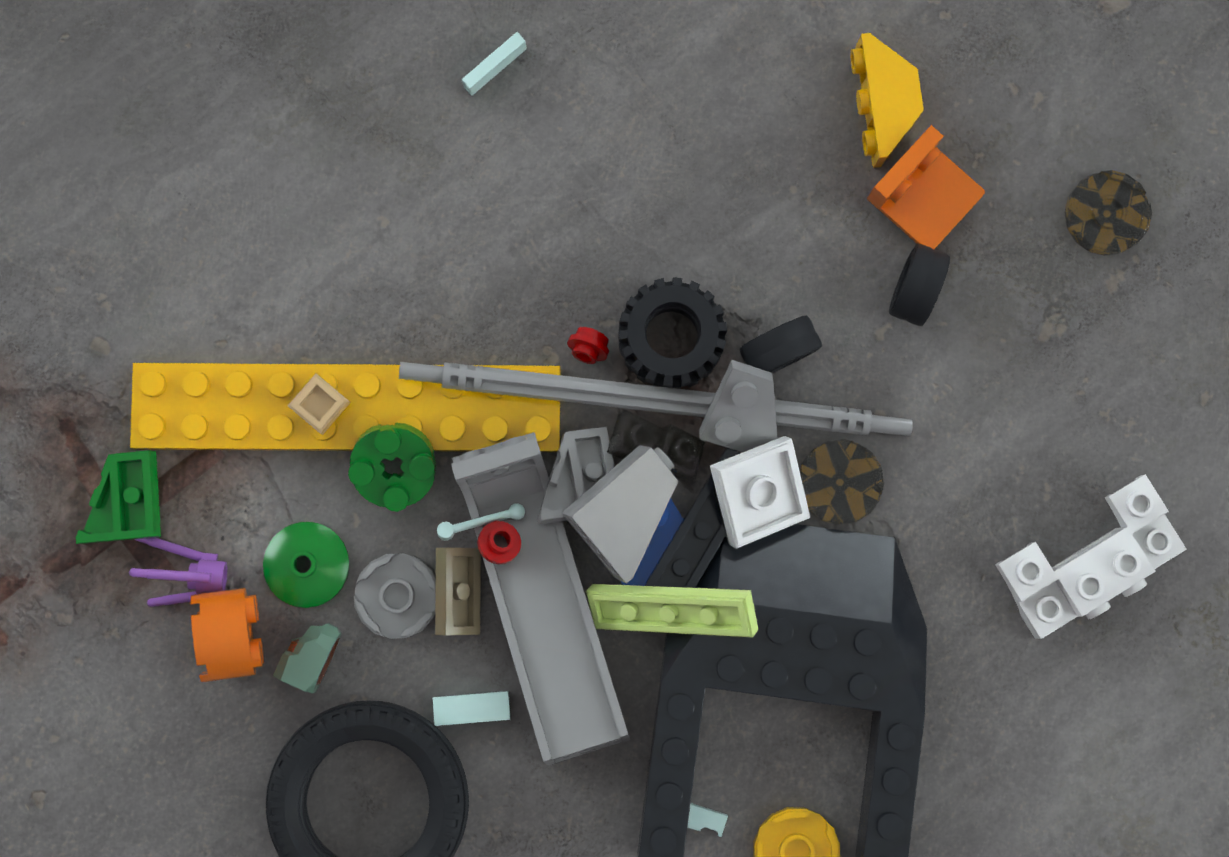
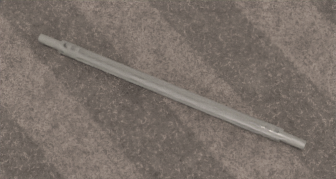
M400 362L399 379L440 383L442 388L697 417L706 416L716 394L712 392L444 362V366ZM775 400L777 426L868 436L870 432L910 436L912 433V419L872 415L871 410Z

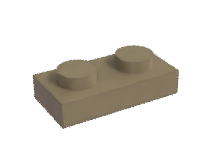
M436 548L435 635H480L481 553L479 549Z

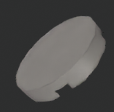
M404 553L385 554L371 561L359 574L355 587L354 607L361 622L374 634L389 639L409 638L422 632L435 618L436 576L433 570L421 559Z

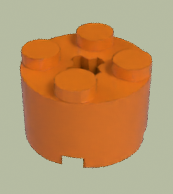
M246 588L191 595V604L200 603V612H197V615H191L197 666L206 665L207 668L206 672H202L199 675L200 681L209 682L256 675V667H262V664H264L262 638L253 639L251 624L259 621L257 596H247Z

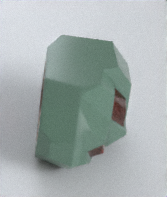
M330 623L323 626L311 625L302 637L291 640L289 647L282 654L273 676L302 691L312 694L316 693L342 635L339 628Z

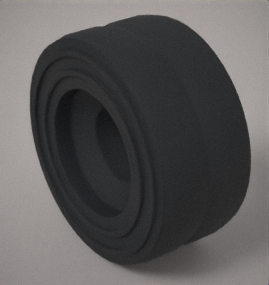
M916 244L897 282L891 299L889 314L914 325L923 326L929 318L941 292L948 272L950 256L939 250H933L926 245Z
M806 315L786 322L750 340L739 349L747 365L774 373L818 351L822 347V342L815 332L811 319Z

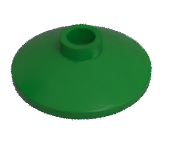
M314 522L291 524L279 531L269 542L263 559L264 577L270 590L283 602L302 608L316 607L333 599L343 588L350 566L348 551L342 539L330 528ZM302 556H307L311 561V567L305 573L300 572L296 567L297 560Z

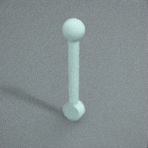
M514 503L508 510L454 525L450 522H442L437 527V534L441 540L448 541L457 532L483 526L494 521L508 518L520 520L525 515V508L519 503Z

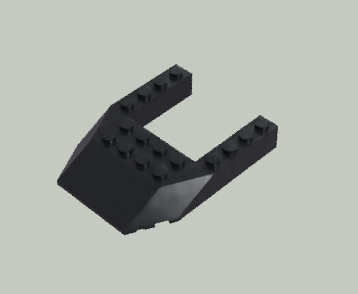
M794 524L736 549L729 545L726 534L695 588L751 590L759 630L753 638L666 633L637 850L638 857H684L705 688L873 710L855 857H909L925 720L927 626L895 537Z

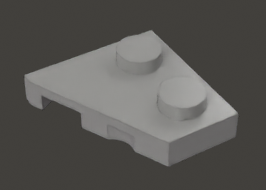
M731 360L700 426V439L739 452H745L778 439L772 373Z
M607 427L564 433L540 508L538 524L567 521L562 512L614 468Z

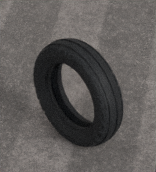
M383 701L345 703L330 708L307 721L291 736L281 750L272 768L266 792L267 825L272 843L279 857H338L322 844L311 826L307 810L308 789L315 770L329 753L344 744L362 740L383 742L401 750L417 765L426 782L429 795V813L425 828L414 846L399 857H453L463 838L468 819L469 793L466 775L452 744L433 723L422 715L406 707Z

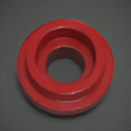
M579 327L576 334L570 335L567 342L568 347L573 351L572 355L577 360L587 364L604 361L609 354V349L607 348L609 339L603 333L593 328Z
M494 521L487 524L479 533L477 540L478 549L487 561L493 564H506L518 555L521 549V537L511 524L504 521ZM494 536H503L507 541V547H498L494 542Z

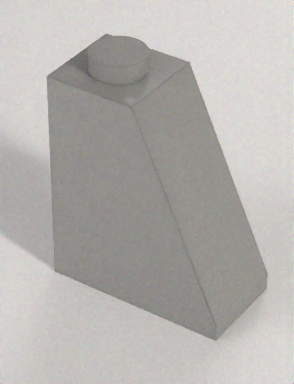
M639 445L562 512L611 574L626 584L633 579L678 483V480L670 471L674 468V464L658 447L653 450L652 447Z

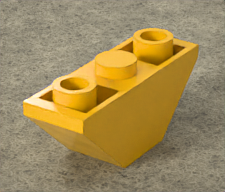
M864 33L860 35L855 49H851L850 59L853 74H859L861 89L856 92L858 113L866 117L867 130L862 132L863 150L865 156H871L873 168L882 167L916 123L924 108L918 69L871 33Z

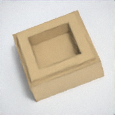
M315 373L290 402L288 407L323 435L351 402Z

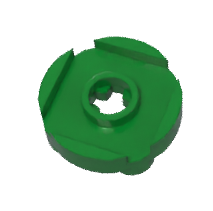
M405 423L384 426L380 424L366 430L355 443L350 456L348 476L356 490L366 500L377 506L386 507L390 511L398 512L409 505L417 503L428 493L436 475V460L431 442L417 428ZM396 457L402 460L400 468L403 472L400 474L387 473L385 471L386 466L381 461L384 458L390 461Z

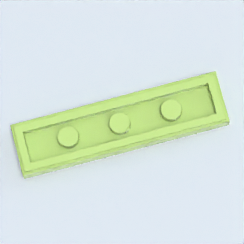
M592 584L586 590L590 612L596 629L752 638L759 630L751 590Z

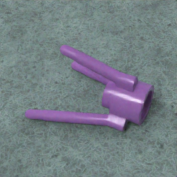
M156 537L134 539L149 546L199 561L198 564L190 563L188 571L132 568L129 571L132 577L187 581L188 589L196 590L194 592L151 598L147 601L148 606L154 607L191 602V595L225 591L228 567L227 562L218 561V554L202 553Z

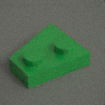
M146 450L108 454L101 472V483L94 489L89 502L92 510L84 530H78L76 544L161 537L156 451Z

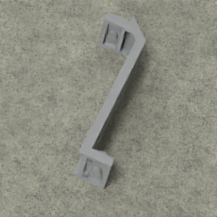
M535 432L453 457V463H451L452 470L465 498L471 520L508 510L514 503H519L525 508V515L522 519L514 520L508 518L501 520L515 527L521 537V549L518 555L506 564H493L484 557L483 560L543 762L547 766H551L631 740L563 521L538 524V515L549 482V476ZM486 525L474 528L477 540L479 533ZM494 536V542L498 547H507V541L503 536Z

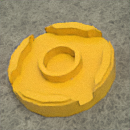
M786 807L772 813L759 826L753 841V857H840V842L834 828L819 813L804 807Z

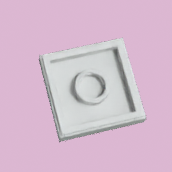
M783 436L710 465L730 546L737 549L810 518L792 438Z

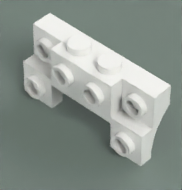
M1146 474L1140 475L1133 482L1105 497L1121 528L1113 529L1053 567L1050 566L1036 542L1029 543L1022 550L995 564L1014 597L1022 619L1035 639L1044 638L1076 617L1086 615L1089 620L1099 616L1111 607L1108 602L1110 599L1120 593L1127 597L1138 592L1147 585L1144 578L1156 572L1155 569L1187 550L1165 514L1169 511Z

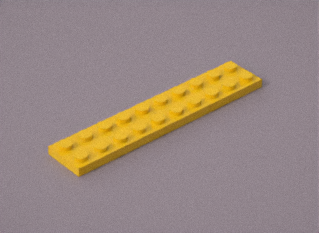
M133 363L130 448L135 450L352 451L359 437L369 428L380 424L384 426L405 423L420 430L429 439L434 451L469 452L535 432L541 452H558L560 446V401L442 388L440 383L399 379L400 365ZM473 365L561 375L560 366ZM315 373L351 402L323 435L288 407L290 402Z

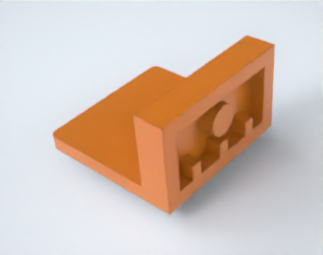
M931 125L875 185L867 200L914 242L926 245L934 250L982 198L985 190L937 148V145L944 136Z

